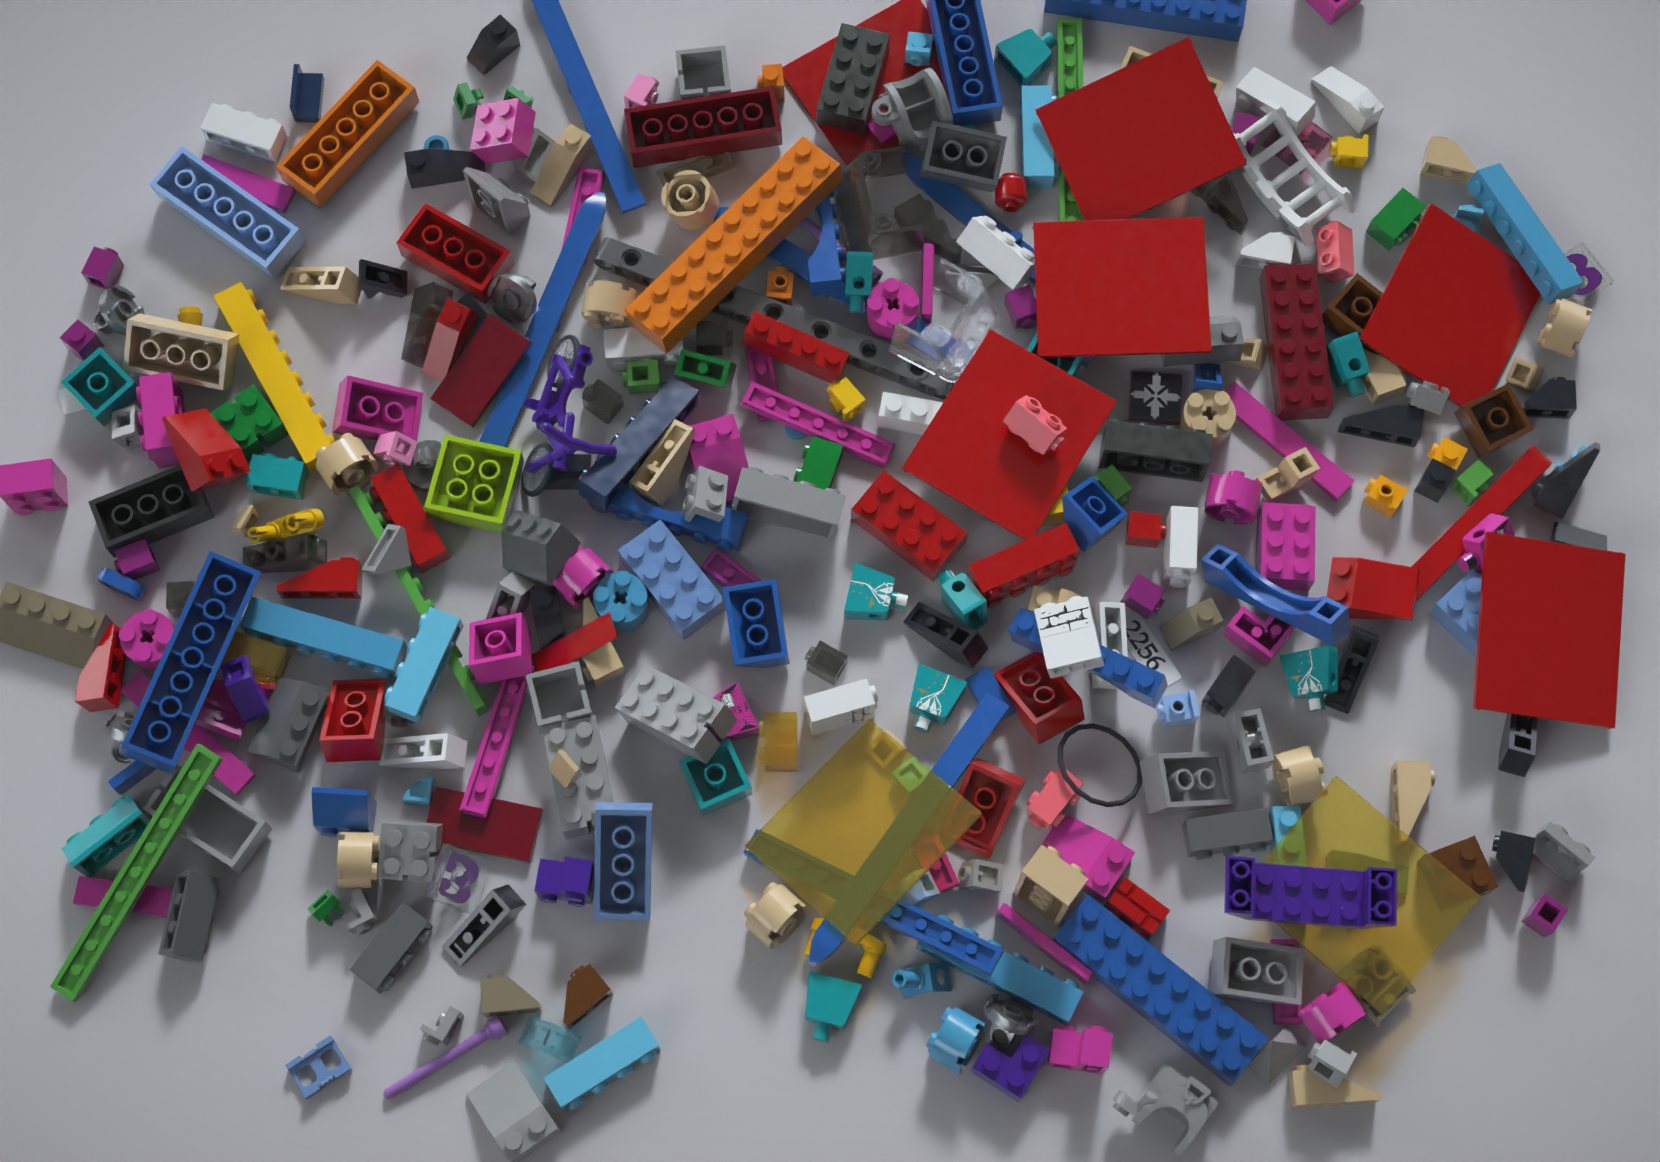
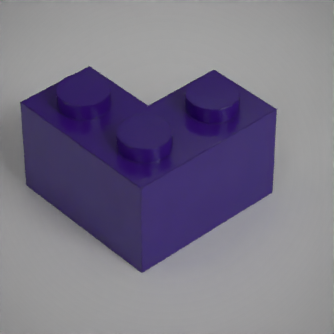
M565 857L564 862L540 858L534 892L538 897H541L540 900L543 902L557 903V899L566 900L569 905L584 907L585 903L592 904L595 876L593 860Z
M1025 1036L1013 1057L1009 1058L987 1043L970 1072L1019 1102L1050 1049L1033 1038Z

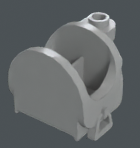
M931 68L924 69L907 79L884 84L883 87L886 92L880 94L872 106V118L877 124L881 126L892 124L899 140V151L919 146L920 151L923 152L932 121L953 125L952 111L946 92L937 74Z
M1169 1063L1161 1066L1138 1101H1135L1121 1090L1113 1098L1115 1101L1113 1107L1126 1117L1129 1113L1133 1115L1131 1121L1137 1125L1150 1113L1159 1108H1163L1185 1125L1184 1132L1173 1148V1152L1179 1156L1197 1136L1219 1104L1216 1101L1217 1097L1211 1094L1209 1085L1191 1071L1186 1075Z

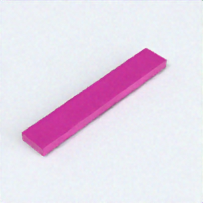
M753 381L741 403V407L804 433L812 438L814 436L843 445L844 452L883 469L895 446V443Z
M1235 381L1225 390L1235 406L1236 419L1280 456L1285 458L1304 447L1307 448L1320 467L1311 481L1336 502L1354 483L1355 480Z
M531 666V673H534V666ZM526 675L501 680L459 809L460 813L483 819L488 817L529 689Z
M138 671L121 688V692L139 708L151 681ZM194 724L184 749L191 754L196 744H201L224 758L214 776L238 796L256 777V774L203 727Z

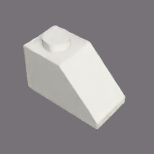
M1269 232L1241 249L1236 265L1263 270L1264 266L1291 265L1295 236H1289L1285 232Z

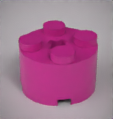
M894 278L886 279L875 286L867 300L866 316L870 330L876 336L885 340H891V338L902 339L913 332L917 324L919 312V297L915 290L908 284L897 281Z
M1231 470L1229 474H1211L1204 512L1209 517L1221 522H1225V518L1234 519L1233 524L1253 523L1258 513L1263 484L1260 481L1246 478L1245 473L1238 470Z
M578 546L552 582V586H555L557 591L575 609H579L581 607L578 604L583 602L584 599L589 598L590 602L594 600L593 592L598 583L608 574H612L613 570L592 549H583L581 546Z
M146 609L129 618L120 629L121 647L124 653L139 668L156 670L175 626L162 613Z
M1344 981L1331 988L1330 992L1318 996L1311 1004L1297 1013L1320 1045L1324 1040L1329 1042L1367 1015Z

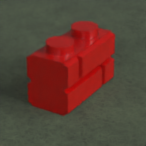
M1124 877L1103 906L1147 940L1151 938L1171 911L1126 877Z

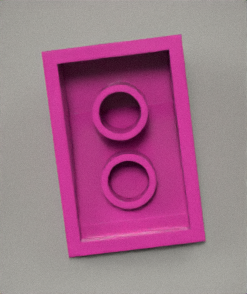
M348 375L339 383L332 433L340 435L351 433L359 439L378 440L379 435L397 431L417 441L423 393Z
M734 414L691 425L690 427L695 429V434L688 451L694 472L699 466L728 476L726 504L733 502L742 467H749Z
M1066 815L1057 827H1052L1041 844L1046 848L1048 846L1055 848L1062 854L1061 859L1069 865L1074 863L1082 868L1086 873L1084 876L1088 878L1082 891L1101 904L1135 854L1133 850L1113 837L1069 815Z

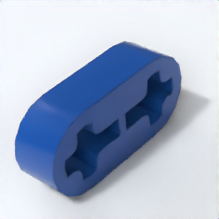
M102 567L96 577V580L101 584L136 601H141L147 591L138 582L106 567Z

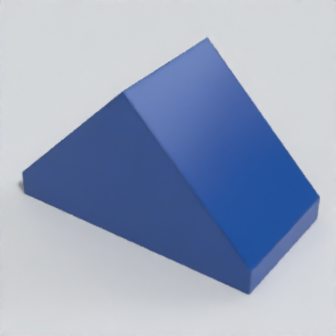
M1219 364L1193 365L1191 394L1202 389L1221 391L1222 377Z

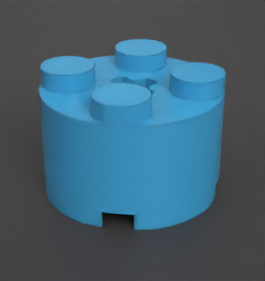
M627 571L612 573L604 577L593 592L594 605L598 617L610 612L616 631L631 632L645 622L649 610V600L646 588L638 577ZM620 600H622V601H625V600H626V603H625L624 605H623L622 603H620V602H619V603H617V602L620 601Z
M947 1007L940 1020L943 1023L940 1031L932 1033L926 1047L929 1048V1058L961 1074L962 1068L960 1065L966 1067L981 1041L977 1035L980 1030L985 1032L987 1024L957 1007L954 1009Z

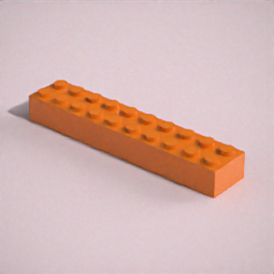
M804 136L800 138L625 309L630 325L667 354L843 181L841 164Z

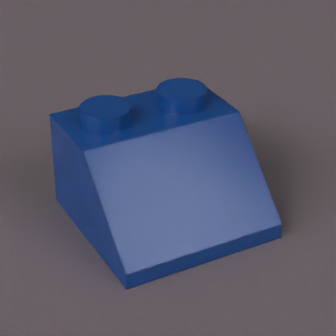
M1093 476L1062 497L1064 521L1067 523L1078 547L1083 552H1086L1110 534L1128 515Z
M312 787L313 826L318 832H321V835L336 837L340 832H374L377 802L368 790Z

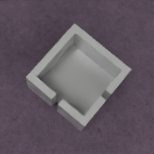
M725 45L675 51L681 100L731 92Z
M579 661L526 675L537 725L541 734H543V726L593 716Z
M396 820L382 822L377 879L404 880L408 878V881L428 883L437 881L439 879L441 854H434L431 857L430 854L441 849L443 824Z

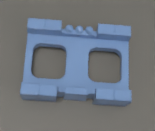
M332 1036L316 1044L317 1049L311 1050L304 1055L305 1057L298 1056L285 1065L305 1099L321 1091V1087H326V1084L335 1081V1078L339 1079L352 1070ZM335 1049L342 1063L329 1071L321 1058L328 1051ZM307 1065H310L317 1075V1080L304 1087L297 1077V1073Z

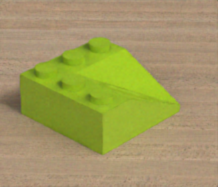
M444 434L424 506L428 518L501 533L510 517L524 466L522 451Z

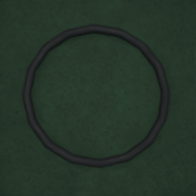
M1094 723L1077 725L1064 734L1058 745L1057 762L1063 779L1076 794L1090 803L1104 807L1122 806L1136 797L1142 785L1140 760L1137 752L1125 737L1109 727ZM1096 729L1107 732L1121 741L1132 754L1137 767V783L1132 793L1122 800L1106 802L1092 798L1080 790L1068 776L1063 763V747L1069 736L1079 730Z

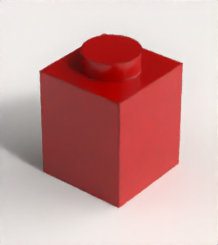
M1130 511L1127 519L1125 545L1157 548L1159 541L1164 540L1166 524H1161L1162 515Z

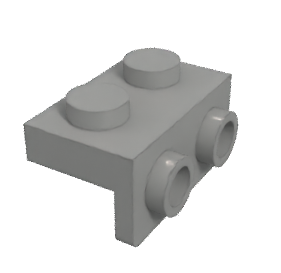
M699 466L693 475L689 474L685 483V489L688 491L683 502V509L685 510L684 520L690 522L695 514L721 522L725 516L727 475Z
M1551 821L1541 828L1534 837L1536 842L1533 856L1569 884L1596 858L1590 853V849L1585 844L1574 841L1568 836V832L1564 827L1559 824H1553Z

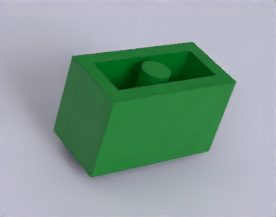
M1402 188L1370 221L1366 233L1387 250H1390L1395 244L1400 246L1408 237V230L1411 227L1417 228L1427 206L1405 188Z
M681 349L675 375L731 390L737 364Z
M813 436L811 444L806 443L802 459H805L802 468L797 467L793 481L798 483L800 481L810 482L816 488L823 490L831 488L843 456V445Z

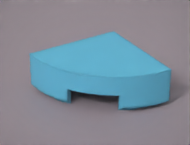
M434 777L423 778L408 788L403 796V803L431 806L435 784Z

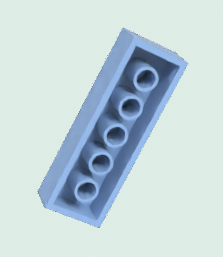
M183 146L180 147L149 184L159 198L273 279L277 277L306 242L299 228Z

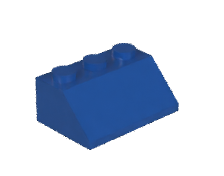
M776 579L723 587L734 666L768 668L790 664Z

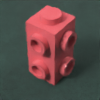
M1331 221L1325 226L1317 228L1315 245L1318 256L1316 265L1318 275L1332 283L1355 276L1352 229L1339 221Z
M1028 395L1016 401L1003 420L1012 433L1021 436L1034 451L1040 452L1043 455L1051 449L1056 451L1064 441L1062 435L1067 430L1057 416L1049 414L1041 407L1038 400Z
M1060 768L1057 772L1051 770L1043 781V784L1046 785L1040 793L1035 791L1026 802L1029 806L1026 815L1029 816L1028 820L1039 829L1043 827L1048 831L1052 825L1057 827L1067 815L1063 812L1069 803L1074 806L1081 797L1063 779ZM1066 770L1071 780L1081 789L1083 782Z

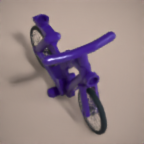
M574 335L564 336L555 345L549 358L547 381L540 401L533 398H526L524 400L526 408L536 411L532 416V421L536 423L537 429L546 434L551 445L547 443L538 444L530 452L525 462L522 473V488L525 494L530 497H536L545 490L555 469L568 471L570 464L567 463V460L576 451L614 456L617 453V448L613 445L589 443L573 437L575 415L572 412L566 413L567 400L572 389H581L585 386L584 375L586 366H590L593 362V356L590 353L591 348L580 345L579 340ZM558 422V426L563 427V431L553 427L555 423Z

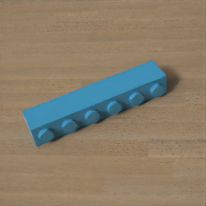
M1501 163L1477 170L1466 184V187L1480 207L1484 209V213L1548 305L1555 303L1556 299L1561 300V298L1567 299L1572 297L1584 283Z
M252 596L240 624V627L246 633V637L252 640L261 641L263 638L270 640L272 645L286 649L287 646L297 648L296 651L303 655L312 656L314 653L321 655L322 659L331 663H337L338 660L348 663L347 666L359 671H363V668L373 670V674L383 678H388L389 675L396 677L397 668L403 662L407 652V645L402 639Z
M941 914L938 915L939 918L951 924L954 923L950 918ZM967 927L963 928V930L979 936L974 930ZM993 940L988 941L1002 949L1004 948L1001 944ZM919 941L916 946L917 950L1066 1026L1084 992L1078 989L1080 985L1067 978H1064L1062 981L1054 977L1052 970L1041 965L1037 968L1029 964V959L1019 953L1014 952L1011 955L1004 951L990 977Z

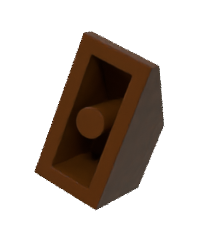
M590 964L586 967L581 965L575 969L570 975L572 979L567 983L563 1022L569 1030L613 994L609 986Z

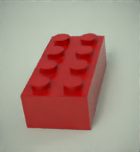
M427 203L422 206L396 242L402 257L465 293L468 292L472 297L485 304L491 298V296L488 298L487 294L491 282L499 275L509 273L514 266L510 250Z
M885 470L851 508V520L933 582L967 541L968 532Z
M1064 523L969 564L967 577L986 599L987 608H992L1000 604L1003 598L1008 596L1015 598L1023 594L1026 588L1033 585L1040 587L1050 581L1049 578L1056 575L1063 577L1070 574L1074 570L1073 568H1075L1080 549L1067 523Z

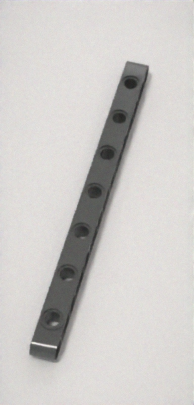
M607 237L604 238L593 260L594 264L599 268L646 287L674 262ZM630 261L638 262L635 266L627 265ZM737 285L725 296L732 298L731 301H720L711 310L713 313L748 325L755 310L768 317L777 315L780 317L777 321L816 337L815 335L818 333H824L827 337L820 340L850 352L846 364L936 398L946 399L957 376L953 369ZM871 351L875 355L873 357H866L863 353ZM917 369L922 371L923 374L916 376L911 371Z

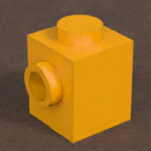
M1444 437L1439 445L1434 442L1427 457L1457 470L1468 449Z

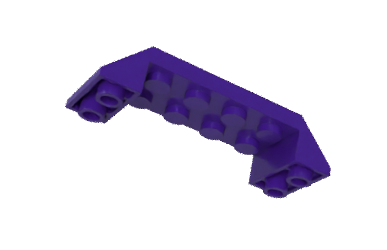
M1226 856L1224 913L1252 921L1354 929L1394 927L1397 925V869L1368 867L1365 871L1255 863V858Z

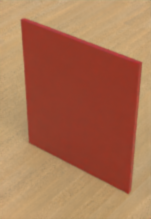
M900 0L856 25L890 34L889 51L875 101L880 94L886 92L883 87L884 84L907 79L927 68L933 69L942 83L934 40H932L929 65L914 66L910 63H905L908 32L932 34L928 10L921 0ZM838 36L782 67L784 80L815 123L817 105ZM872 114L870 115L868 123L873 121ZM817 124L853 176L899 151L897 136L881 146L868 129H866V133L863 135Z
M1189 37L1035 109L1036 115L1041 121L1085 221L1133 218L1247 165V159L1243 156Z
M1430 203L1359 338L1361 343L1422 383L1428 381L1439 386L1438 391H1441L1442 387L1449 389L1450 393L1447 399L1462 407L1492 392L1541 293L1518 260Z
M1204 217L1033 222L1038 338L1037 355L1040 358L1211 353Z
M990 329L904 463L902 470L1023 540L1034 537L1117 401ZM1028 395L1038 400L1041 407L1049 414H1053L1061 420L1067 430L1062 435L1064 438L1063 443L1056 451L1051 449L1044 455L1036 452L1025 439L1009 430L1008 425L1003 420L1016 401Z
M1491 531L1485 532L1473 709L1605 727L1608 729L1615 728L1625 553L1511 536Z

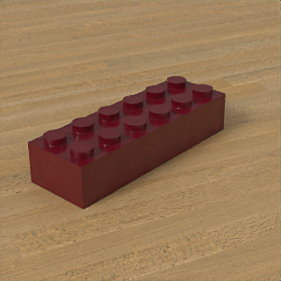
M774 86L624 109L633 168L681 161L693 157L725 154V152L733 153L782 145V128Z
M1316 263L1264 266L1259 282L1275 415L1282 421L1328 418L1334 403Z

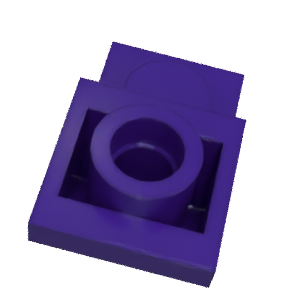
M246 655L220 665L225 687L245 724L270 713L265 690L255 681L250 659Z

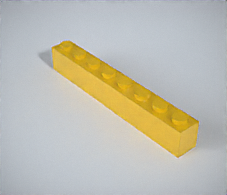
M242 282L214 295V298L233 333L239 334V343L311 473L317 470L316 452L320 448L335 442L332 434L326 436L323 428L327 427L320 412L314 414L311 407L315 406V403L309 392L303 394L300 386L304 385L297 371L291 372L288 366L292 362L286 351H279L277 345L281 342L274 329L268 331L265 324L269 323V320L263 309L257 311L254 304L258 300L252 289L246 290Z

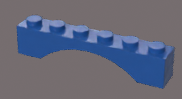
M834 190L815 208L821 222L822 232L820 241L808 260V279L811 297L842 293V283H846L845 268H840L839 261H843L842 246H837L836 240H840L839 225H834L833 219H837L836 204H831L830 198L834 197Z
M629 485L625 487L605 511L588 500L589 506L599 513H606V511L615 513L620 519L641 521L646 527L652 526L661 519L673 535H687L695 542L701 544L710 542L716 544L719 549L724 551H732V549L739 551L749 523L748 514L726 507L725 516L721 522L697 514L689 522L684 520L685 513L667 511L654 506L641 498Z
M1220 544L1213 547L1201 559L1205 582L1333 647L1351 630L1348 607L1326 596L1310 598L1286 591L1259 574L1240 554Z
M1020 608L1008 629L1012 641L1034 652L1043 653L1035 614ZM1100 645L1104 666L1087 671L1109 682L1131 698L1155 709L1168 686L1165 675Z

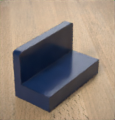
M294 64L290 110L295 122L318 123L321 119L325 78L323 73H303L300 64Z

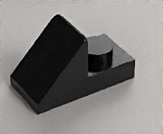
M364 259L359 260L358 285L368 298L374 297L379 292L400 298L407 295L408 271Z

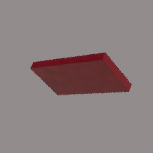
M489 314L430 399L474 428L533 343Z
M435 787L426 823L443 824L442 845L526 863L531 862L542 818V808L493 798L488 817L483 819L460 813L459 809L465 792Z

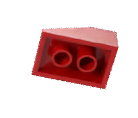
M207 409L174 414L162 418L191 492L231 484L251 472L241 447Z
M1332 557L1326 597L1348 607L1349 619L1413 621L1420 570L1419 568L1363 558Z
M1033 652L993 674L1015 708L1016 714L1023 726L1039 745L1085 720L1081 697L1062 676L1050 678L1043 653Z
M386 678L333 680L319 739L326 762L381 760L385 739L386 702H384V698L387 692Z
M976 757L970 762L939 836L990 859L1016 805L1026 779Z

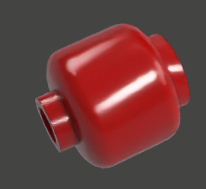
M1005 173L999 178L995 189V204L1005 212L1013 213L1027 203V182L1017 173Z

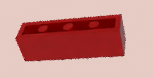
M755 310L746 327L741 343L830 384L839 380L850 352Z
M399 464L371 477L370 480L374 487L370 488V491L377 503L383 502L385 509L381 511L388 524L394 522L395 525L405 528L411 566L413 568L418 566L421 573H424L449 560L450 557Z

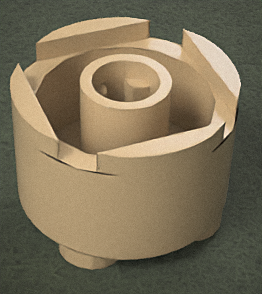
M694 170L681 171L675 174L674 179L669 184L667 182L663 187L662 203L678 227L686 230H697L711 226L714 223L715 216L719 210V198L709 181L701 173Z
M597 280L594 281L593 286L588 282L585 287L581 316L588 320V326L594 328H602L603 324L613 325L614 329L628 328L630 323L625 309L636 299L637 291L629 287V291L623 290V284L617 282Z
M1563 298L1561 300L1556 299L1546 317L1550 319V322L1546 323L1545 327L1541 329L1537 342L1541 343V347L1571 358L1576 351L1573 349L1575 343H1580L1585 333L1592 309Z
M1202 389L1192 393L1187 399L1180 416V430L1191 431L1200 429L1208 434H1213L1212 448L1218 447L1227 439L1235 423V406L1225 391Z
M351 433L343 434L339 440L329 446L320 448L315 454L317 457V471L332 492L340 496V492L351 495L349 489L356 485L362 490L371 482L370 476L373 471L377 474L379 468L378 463L363 442Z
M1309 745L1273 755L1274 762L1271 764L1274 781L1275 784H1280L1283 792L1279 794L1286 806L1302 805L1327 797L1326 786L1320 777V774L1324 773L1322 762L1319 757L1314 759Z
M340 832L341 839L338 841L337 871H340V879H337V887L372 888L373 885H379V879H377L378 863H375V858H379V836H375L374 832Z
M772 882L765 888L764 896L757 904L755 902L752 903L744 912V916L747 918L746 928L770 949L775 948L774 942L777 941L779 944H782L802 922L798 919L800 913L803 912L806 915L808 906L783 884L777 885L775 882Z

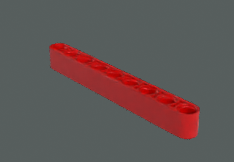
M1534 445L1411 566L1420 570L1416 602L1465 553L1462 543L1463 537L1488 515L1496 514L1502 516L1552 465L1553 462Z

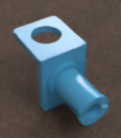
M925 963L895 971L892 976L893 985L896 988H902L903 997H911L928 992H951L952 990L947 964ZM938 970L943 975L942 985H940L937 980Z

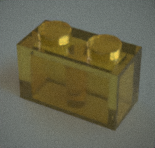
M236 631L224 662L227 663L246 655L250 659L255 680L270 685L271 682L277 684L278 679L283 678L292 655L286 647Z
M764 712V721H759V737H765V747H759V764H765V772H798L797 712Z

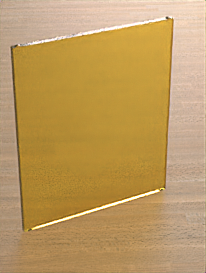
M869 719L746 843L745 848L848 938L852 944L857 946L982 815V812L877 726L874 721Z
M1337 776L1331 779V783L1262 861L1265 864L1365 871L1368 867L1397 869V925L1394 927L1354 929L1275 922L1382 1015L1388 1011L1392 1003L1475 903L1479 902L1481 897Z

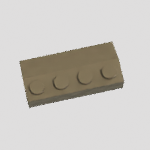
M5 582L0 593V642L84 669L109 625L114 624L104 613L10 582Z

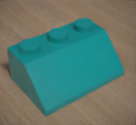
M132 796L122 797L113 803L112 809L106 814L95 817L89 823V827L83 832L72 835L67 840V844L62 847V850L73 868L86 877H91L136 842L143 834L151 818Z

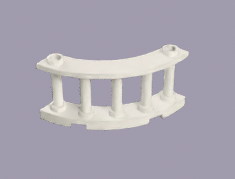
M1266 99L1263 103L1268 114L1241 134L1233 133L1244 158L1247 159V165L1243 166L1245 171L1241 175L1277 220L1282 217L1290 225L1287 227V230L1300 242L1308 246L1315 241L1311 233L1312 226L1339 206H1342L1350 213L1355 211L1352 203L1353 196L1346 187L1342 188L1331 179L1310 156L1285 117L1287 113L1283 106ZM1274 123L1282 137L1254 158L1250 157L1245 148L1246 142ZM1288 145L1298 161L1273 180L1266 181L1259 171V166ZM1303 169H1306L1316 183L1290 202H1284L1276 193V189ZM1322 190L1333 198L1307 218H1301L1295 213L1297 208Z

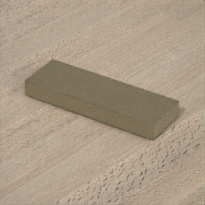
M725 152V154L685 159L656 172L664 187L667 182L669 184L674 179L675 174L681 171L694 170L701 173L707 179L736 167V163L731 153Z

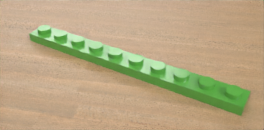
M1057 18L1058 99L1083 87L1082 19ZM1059 164V221H1085Z
M356 485L349 489V492L378 541L384 532L383 528L387 524L380 512L374 514L371 506L375 503L368 491L362 493L359 486ZM411 566L394 570L420 616L424 613L427 614L430 607L435 608L430 598L427 600L423 599L421 592L425 590L417 577L412 579L408 573L412 569ZM455 644L447 663L479 717L488 712L484 704L488 702V699L481 687L475 689L471 681L476 678L468 665L463 667L460 663L459 658L463 656Z
M196 744L50 986L52 989L72 1002L79 999L224 758L203 745Z

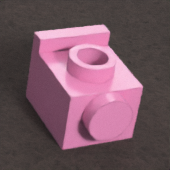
M638 73L623 96L625 108L655 104L659 96L657 92L658 80L652 76Z
M397 431L378 436L373 454L387 465L394 466L402 463L410 466L417 441Z

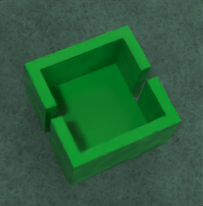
M254 384L235 396V403L232 404L229 400L210 413L241 447L247 462L251 460L252 454L259 455L265 451L257 438L259 435H262L269 448L289 435L279 417Z

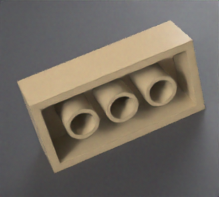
M139 313L127 319L123 370L145 375L171 372L176 381L223 391L235 382L239 334Z
M1041 845L1022 870L1013 894L1058 927L1078 900L1088 878L1084 876L1086 874L1085 871L1074 863L1069 865L1062 860V854L1051 846L1046 848Z

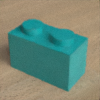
M270 453L252 454L249 466L251 472L247 474L245 483L251 493L303 500L309 475V469L303 460L297 457L277 458L276 455Z

